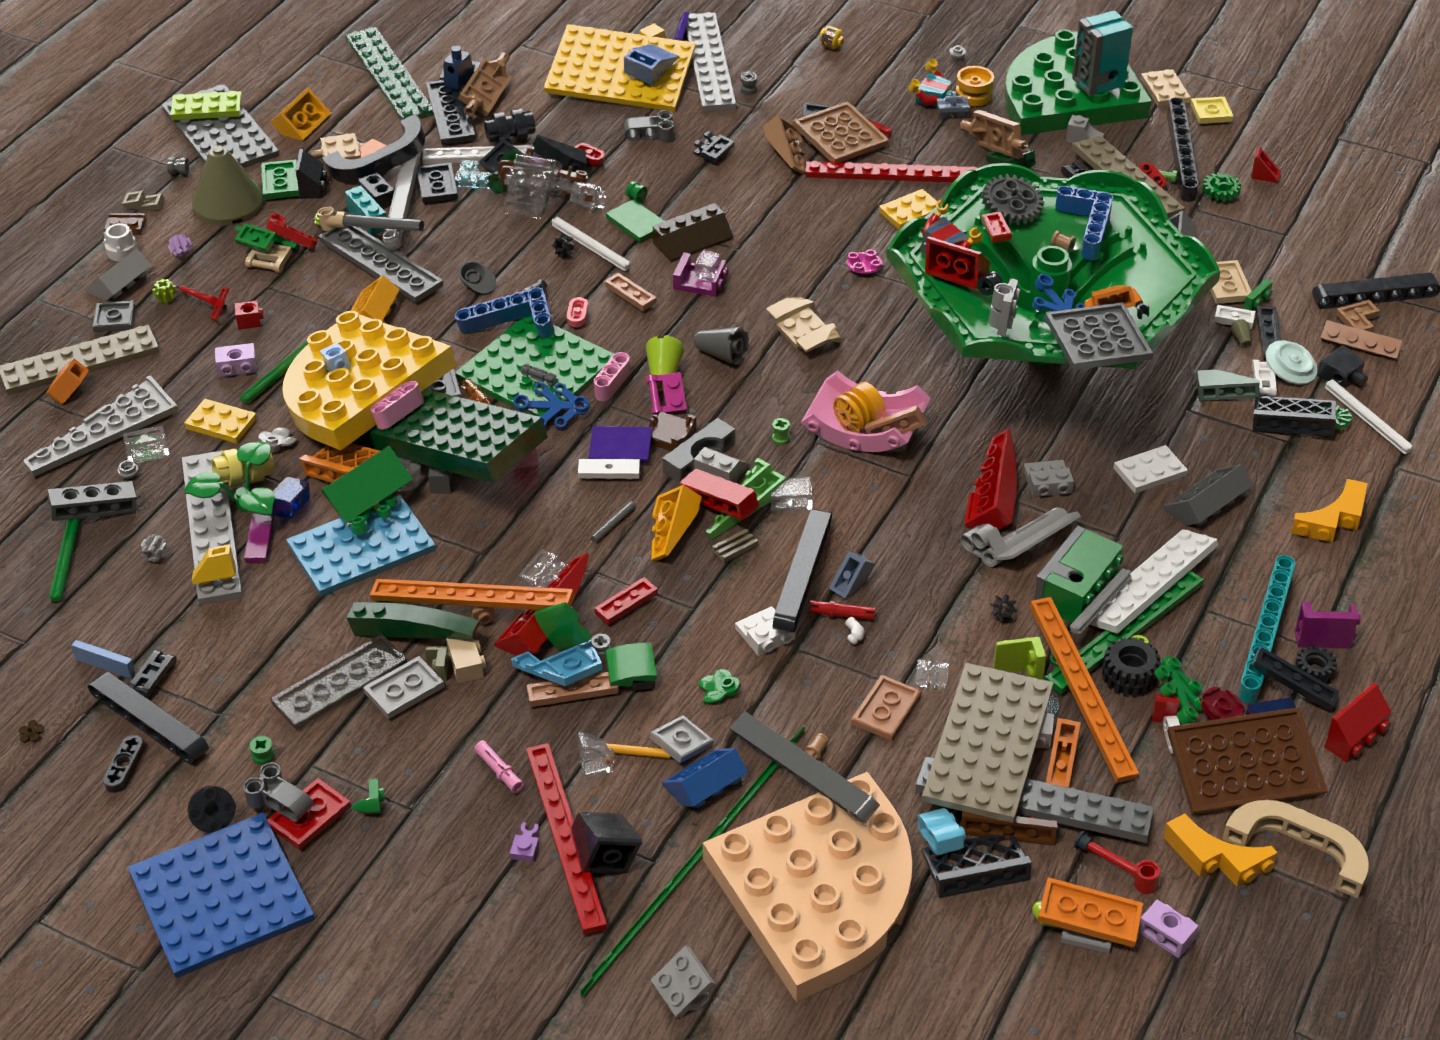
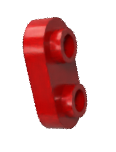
M586 143L575 146L586 151L587 163L599 166L605 162V153L602 150Z
M1145 162L1138 166L1154 182L1159 180L1156 183L1163 190L1165 189L1166 178L1153 164Z

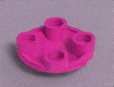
M874 250L859 253L851 252L848 254L846 261L847 267L850 270L861 274L877 272L883 266L882 259L876 255Z

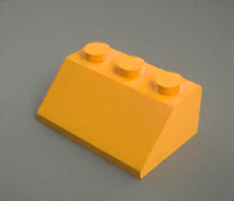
M308 87L272 119L270 123L281 135L303 141L331 112Z
M382 275L361 291L350 311H356L359 315L371 319H379L384 323L383 319L390 313V306L398 299L396 295L400 289Z

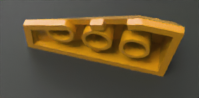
M685 485L657 496L653 510V519L656 520V523L652 527L655 538L652 541L651 560L654 562L670 554L700 509L702 497Z

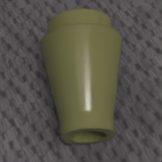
M1244 319L1234 321L1231 325V332L1239 341L1241 347L1247 348L1251 346L1249 323Z

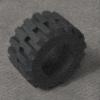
M1132 637L1130 639L1121 638L1120 641H1113V644H1110L1105 651L1102 668L1104 682H1107L1109 688H1114V692H1121L1125 696H1128V694L1132 696H1137V694L1144 695L1146 691L1150 692L1153 690V686L1156 685L1158 679L1155 675V670L1161 664V658L1157 649L1152 648V644L1149 642L1144 643V640H1135Z

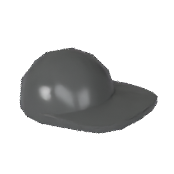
M471 260L465 262L460 267V280L473 291L480 294H489L496 287L495 275L482 263Z

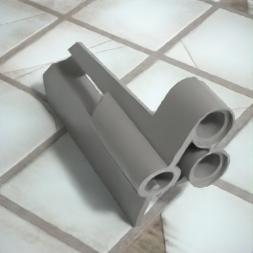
M1057 507L1004 537H1001L996 527L994 528L990 524H983L963 534L960 537V541L968 552L981 558L985 565L994 567L1003 560L1015 558L1081 516L1077 511L1067 513L1065 509Z

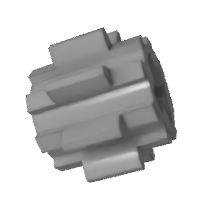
M153 534L148 536L140 545L142 557H145L149 562L160 561L161 557L164 558L168 552V549H166L167 541L160 535Z

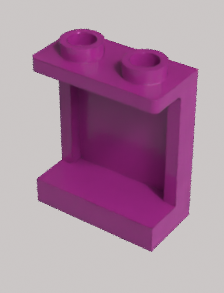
M683 253L673 274V289L716 297L718 291L722 290L723 280L728 277L729 269L726 268V261L722 260L719 268H714L713 266L691 263V254Z
M1302 602L1294 631L1297 647L1308 648V646H1312V648H1315V646H1319V648L1350 649L1352 640L1356 639V626L1360 625L1361 621L1360 612H1357L1355 604H1350L1348 612L1312 611L1311 602Z

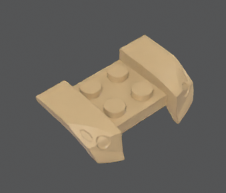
M802 297L786 298L766 308L767 312L775 319L778 330L797 350L802 348L807 353L826 343H839L842 341L835 324L825 325L816 315L818 313L814 302Z

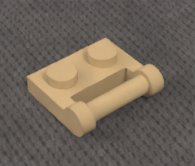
M276 244L272 245L268 253L252 249L245 260V266L247 268L258 267L282 273L283 266L292 254V249L288 246Z

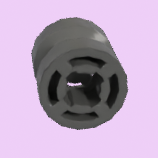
M744 72L741 74V93L753 95L757 92V74L754 72Z
M169 157L167 162L168 173L170 175H175L176 173L188 175V158L182 157L177 160L175 157Z

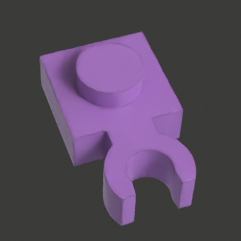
M526 822L521 824V835L515 834L510 851V859L534 862L539 845V839L537 838L539 835L538 824H535L534 829L530 831L527 830Z

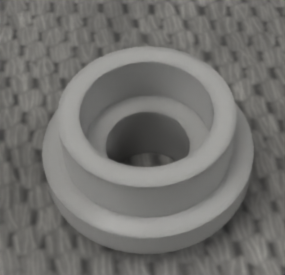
M954 46L950 49L951 58L953 60H962L966 55V50L962 46Z
M125 460L119 464L118 475L122 478H132L137 475L139 471L138 466L131 460Z

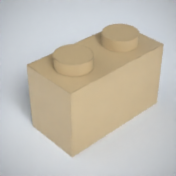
M474 637L473 639L446 638L448 654L457 683L484 678L483 669L486 668L484 656H479L481 652L479 640H474Z

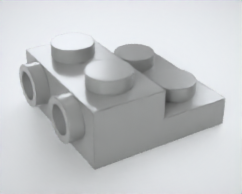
M1064 460L1024 463L1023 470L1032 497L1072 493L1074 480L1070 469L1066 468Z

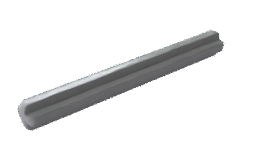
M1121 569L1070 625L1072 634H1081L1131 578V571L1129 569Z

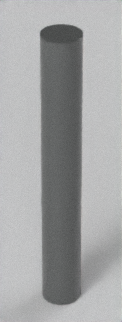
M630 501L591 536V540L597 543L636 508L635 503Z

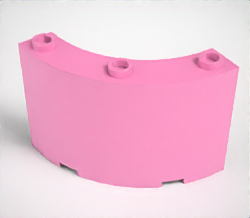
M839 371L825 379L801 421L808 430L835 445L863 452H882L901 447L908 443L914 431L911 430L902 434L895 427L876 434H867L865 429L859 433L845 430L834 414L833 400L843 393L849 392L851 388L858 384L848 379ZM918 385L907 390L898 391L896 394L878 391L885 403L886 412L884 417L917 405L923 413L931 399Z

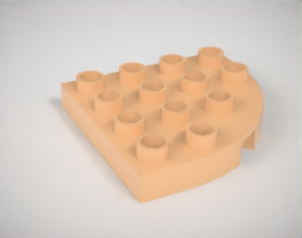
M868 772L848 780L880 804L866 824H863L831 802L828 797L817 793L703 842V861L796 1002L847 979L870 964L886 948L887 932L894 923L901 925L907 910L912 877L911 846L899 815Z

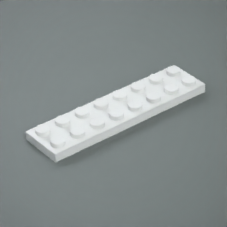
M1182 529L1130 573L1131 578L1089 625L1119 633L1218 547V540L1207 535Z

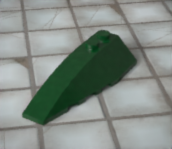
M354 602L346 617L354 636L473 639L480 624L476 619L408 603Z

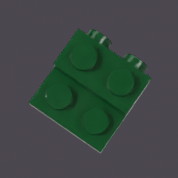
M1032 149L1023 152V157L1019 159L997 151L986 154V161L993 164L1008 163L1026 168L1036 164L1035 151Z

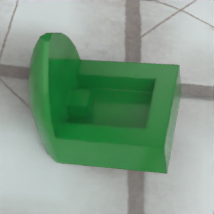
M369 779V798L356 802L352 806L353 810L363 814L381 813V802L385 801L384 787H379L378 779Z

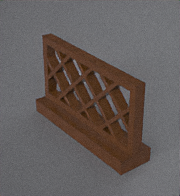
M962 811L961 827H963L967 835L987 836L1003 835V832L1006 834L1014 833L1017 841L1054 845L1057 821L1037 819L1036 816L1029 815V817H1019V814H1016L1014 823ZM1005 835V839L1010 840V835Z

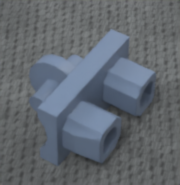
M951 91V96H945L944 99H937V107L941 118H948L950 112H955L958 118L965 117L966 111L970 110L967 97L956 96V91Z

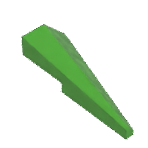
M759 458L755 460L754 468L751 471H747L745 474L746 479L742 483V486L755 490L759 507L751 514L790 489L786 477L773 471L769 463ZM721 513V515H717L714 518L715 523L711 529H707L705 532L713 540L742 520Z

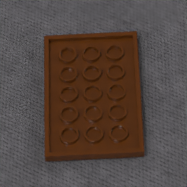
M1300 707L1170 726L1167 729L1191 815L1235 809L1259 800L1280 802L1325 795L1327 792Z

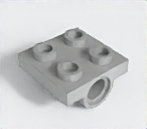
M1010 278L1009 284L999 283L994 287L988 322L990 326L998 329L997 335L1005 336L1007 329L1012 328L1017 312L1016 303L1021 290L1017 288L1018 280Z
M684 946L651 979L673 1014L678 1018H682L689 1010L695 1011L706 1005L710 999L708 991L715 985V982L694 952L687 946Z

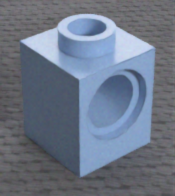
M338 343L320 351L326 368L330 372L339 368L348 370L352 368L346 351Z

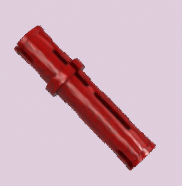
M811 600L810 614L829 615L831 618L833 616L874 621L875 607L838 604L835 601L821 602Z

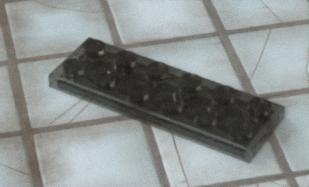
M380 634L270 698L271 703L297 730L364 690V686L407 663V658Z

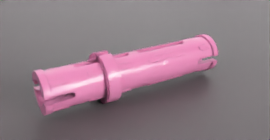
M486 741L478 742L474 748L475 752L497 774V779L500 782H504L513 793L520 792L524 787V783L516 776L514 769L510 765H506Z

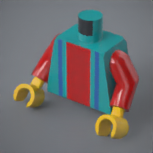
M933 58L925 65V69L932 72V74L929 73L921 84L918 80L913 79L908 89L910 92L916 93L915 103L937 107V99L951 96L952 83L946 80L939 70L935 69L937 61Z

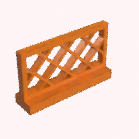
M350 443L342 450L326 445L313 456L305 454L300 458V461L307 476L332 483L380 451Z

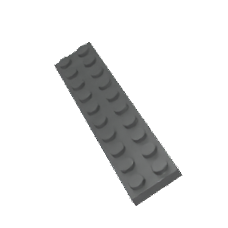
M925 756L916 782L915 791L923 793L934 758ZM1027 778L1016 814L1028 817L1032 815L1036 816L1037 819L1056 820L1059 824L1146 843L1154 807Z

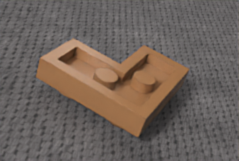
M1370 300L1337 308L1336 315L1347 326L1373 332L1374 326L1368 319L1378 317L1380 311Z

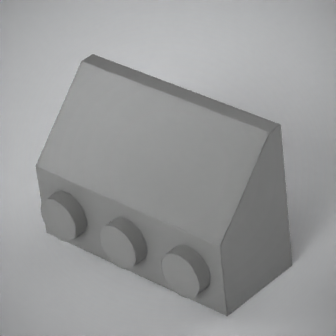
M137 248L98 277L85 290L105 301L111 297L115 299L123 293L121 291L122 288L128 289L136 283L134 281L135 278L141 279L148 274L147 269L152 265Z

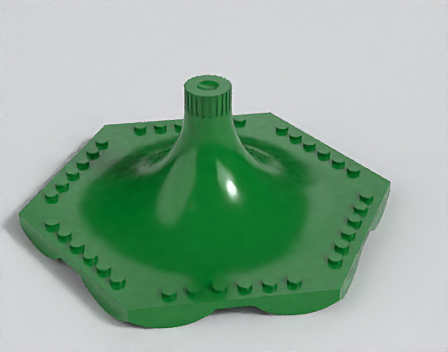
M1008 163L985 165L964 172L949 187L942 198L943 203L940 207L944 208L948 204V213L940 217L944 216L969 238V232L972 228H977L978 234H982V241L971 244L972 247L970 249L981 252L989 260V272H997L1001 276L1003 283L1009 284L1010 278L1018 280L1017 288L1021 290L1016 303L1017 312L1012 328L1007 329L1005 336L997 335L998 329L990 326L988 322L993 294L985 296L978 289L976 290L925 273L926 255L920 250L923 239L922 231L932 213H936L937 207L926 217H916L907 222L894 236L886 252L888 261L961 356L1029 361V363L1039 366L1054 363L1069 364L1048 324L1044 322L1045 314L1050 310L1043 308L1042 311H1038L1032 307L1036 297H1041L1045 301L1053 303L1045 292H1040L1036 289L1035 282L1040 274H1047L1053 279L1051 288L1063 303L1062 295L1066 289H1071L1076 293L1072 309H1075L1078 303L1084 304L1087 299L1092 297V292L1117 285L1134 288L1143 300V304L1149 305V317L1146 314H1142V319H1138L1137 308L1134 306L1127 308L1153 352L1219 282L1221 273L1208 248L1193 236H1183L1170 222L1161 200L1146 183L1110 170L1086 171L1076 174L1071 178L1040 177L1037 173L1026 167ZM1006 174L1010 178H1013L1014 175H1016L1017 179L1024 177V182L1030 180L1029 185H1037L1035 190H1041L1040 195L1044 196L1042 200L1044 201L1043 209L1038 219L1034 218L1033 222L1028 221L1026 225L1022 221L1020 225H1017L1014 221L1010 225L1009 221L1006 220L1005 222L1012 234V240L992 243L982 222V215L989 214L990 209L985 210V204H982L983 199L981 196L984 186L987 185L988 180L992 181L993 177L998 179L999 175L1005 178ZM1061 186L1106 192L1113 196L1111 214L1100 255L1095 260H1087L1081 256L1083 238L1090 216L1062 212L1055 208L1057 189ZM1057 230L1061 231L1063 235L1076 238L1075 246L1069 254L1062 247L1050 246L1052 236ZM1143 361L1102 367L1137 369Z

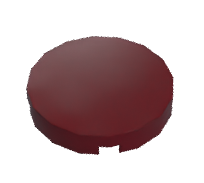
M1210 687L1201 697V707L1212 720L1244 715L1243 703L1238 696L1227 689L1223 691L1220 690L1221 687Z

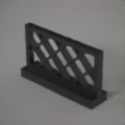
M1259 396L1255 398L1252 431L1334 436L1336 401Z
M1003 832V835H987L964 840V848L961 850L966 852L963 856L951 851L940 854L943 856L941 860L930 856L935 854L930 847L922 848L923 857L935 881L936 892L939 898L1031 880V860L1029 856L1024 855L1014 833L1006 834ZM1005 835H1010L1009 841L1011 844L1009 847L998 844L1000 841L1008 840L1005 839ZM984 845L989 848L985 852L980 849H977L976 847ZM995 849L997 851L1003 852L1004 854L1001 857H998L991 853ZM971 854H974L981 858L977 862L975 860L969 859L968 857ZM1009 855L1016 857L1015 859L1006 860ZM948 858L958 861L956 866L945 862ZM986 859L994 862L989 864H983L986 861ZM963 864L971 866L969 868L961 869ZM941 868L948 871V872L938 873V871H939Z

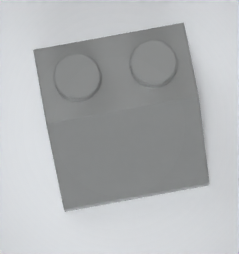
M706 447L694 458V470L699 469L735 483L749 467L747 462Z

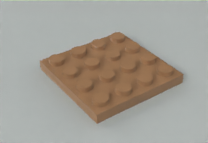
M849 102L810 114L793 122V126L830 162L840 163L887 146L889 143V139Z

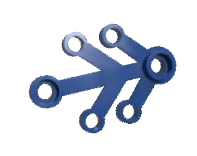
M1040 274L1035 282L1036 289L1040 292H1045L1053 303L1045 301L1041 297H1036L1032 307L1038 311H1042L1045 308L1050 310L1049 312L1072 309L1076 293L1071 289H1066L1062 295L1063 303L1051 288L1053 279L1047 274ZM1078 303L1075 309L1084 308V304Z
M543 382L535 385V393L539 396H544L549 401H532L523 394L515 396L513 400V407L518 412H524L527 409H549L542 416H538L544 422V428H546L547 422L561 410H569L562 417L555 419L554 426L557 430H564L566 423L575 415H584L590 409V403L587 398L583 396L576 397L563 383L555 385L554 393L556 395ZM557 396H564L568 401H561Z

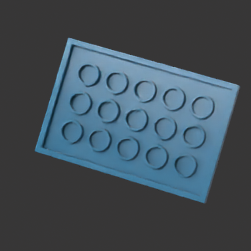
M401 495L396 496L398 504L390 507L391 515L389 517L381 518L374 510L371 512L366 520L369 530L364 534H353L350 526L352 521L345 525L342 519L339 518L286 539L288 547L320 597L436 550L435 543ZM383 501L379 503L382 506L385 505Z

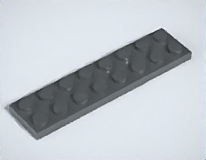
M359 227L335 228L319 235L321 243L377 279L384 275L400 289L399 293L415 303L444 286L442 279L396 250H388L382 241Z

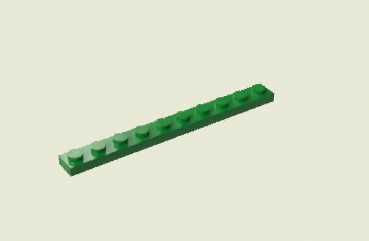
M1189 571L1119 633L1106 630L1078 651L1088 672L1090 673L1104 662L1105 651L1110 644H1113V641H1120L1121 638L1130 639V637L1142 633L1203 585L1204 579ZM1059 667L1045 677L1046 681L1054 682L1053 689L1062 695L1069 689Z

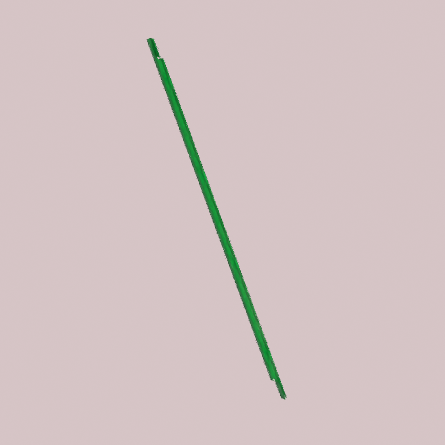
M805 726L797 731L790 742L794 744L805 732ZM773 761L769 764L705 841L723 834L778 769V764ZM703 843L594 970L590 980L580 990L581 997L584 998L701 860L703 857Z

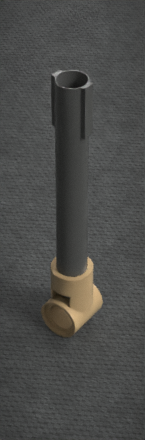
M324 207L318 210L321 228L324 231L351 226L422 232L425 224L424 220L349 215L347 212H336L332 207Z

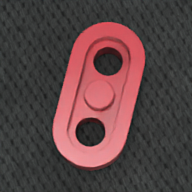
M578 297L569 302L567 311L568 325L578 328L586 323L588 313V301L586 299Z

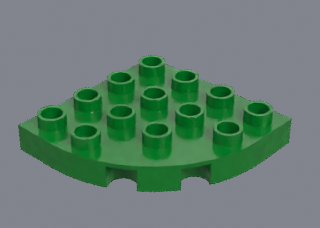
M1059 30L1055 36L1033 44L1015 58L1006 76L1004 102L1011 121L1020 124L1021 135L1067 129L1072 115L1089 118L1091 126L1149 118L1151 99L1129 64L1124 87L1089 96L1072 79L1078 32Z

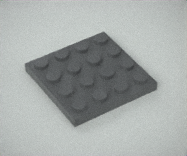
M1123 302L1046 312L1045 320L1073 370L1152 360L1153 352Z

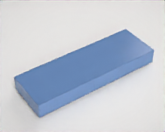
M75 640L72 644L75 659L130 679L136 674L131 658Z

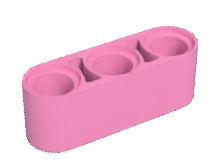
M623 352L614 354L595 377L594 395L597 400H609L629 376L630 358L628 354Z
M410 381L403 384L371 408L377 428L386 429L391 427L424 402L418 383Z

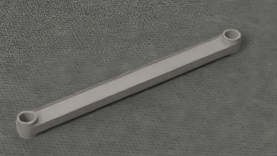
M422 149L415 157L400 166L388 218L406 219ZM385 229L383 241L388 250H396L401 246L403 230Z

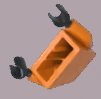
M1117 285L1092 292V297L1084 303V307L1123 302L1126 308L1133 306L1137 308L1138 319H1142V314H1146L1149 317V305L1143 304V300L1138 292L1131 288V286Z

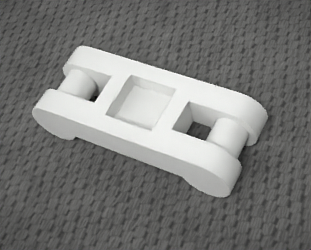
M1252 360L1254 379L1260 381L1259 396L1269 395L1276 397L1275 373L1271 370L1267 361L1259 362V360Z

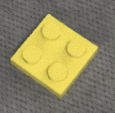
M1225 97L1191 99V107L1199 124L1232 122L1233 114Z

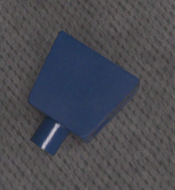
M453 46L451 54L444 60V86L459 90L472 77L474 68L471 55L461 51L460 46Z

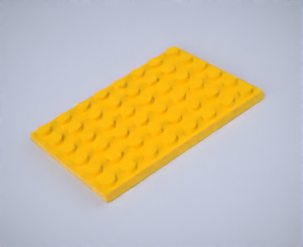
M567 24L544 85V93L675 112L693 57L695 43ZM653 44L679 55V59L651 85L624 73V56L633 48Z

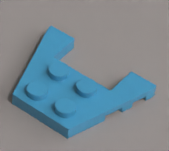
M591 640L541 661L530 652H525L511 658L513 667L563 686L571 685L602 670V662L595 648L592 647Z

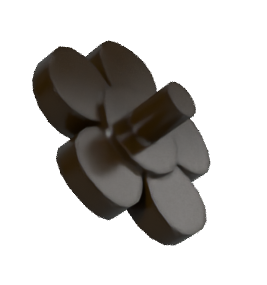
M36 720L29 721L28 726H21L18 731L21 735L20 741L23 743H27L30 740L31 742H36L40 738L39 734L44 731V726L38 724Z

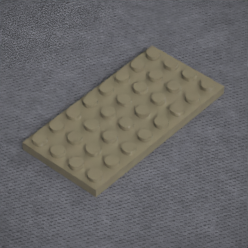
M965 663L922 794V801L1014 823L1054 682Z

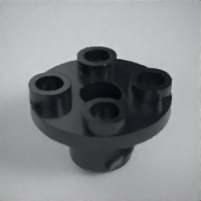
M215 785L205 786L197 790L191 796L187 807L191 823L200 831L208 833L226 828L233 820L236 810L232 795L226 789Z

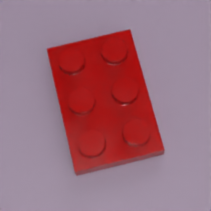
M319 778L303 790L311 797L314 806L297 822L291 821L278 812L267 820V824L270 825L274 832L299 850L351 807V803L347 798Z

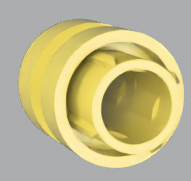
M236 449L222 451L221 456L213 457L211 461L212 472L219 474V482L227 483L228 487L242 485L243 478H246V463L238 460ZM270 454L269 459L263 465H250V483L264 481L265 476L273 474L274 462L272 454Z

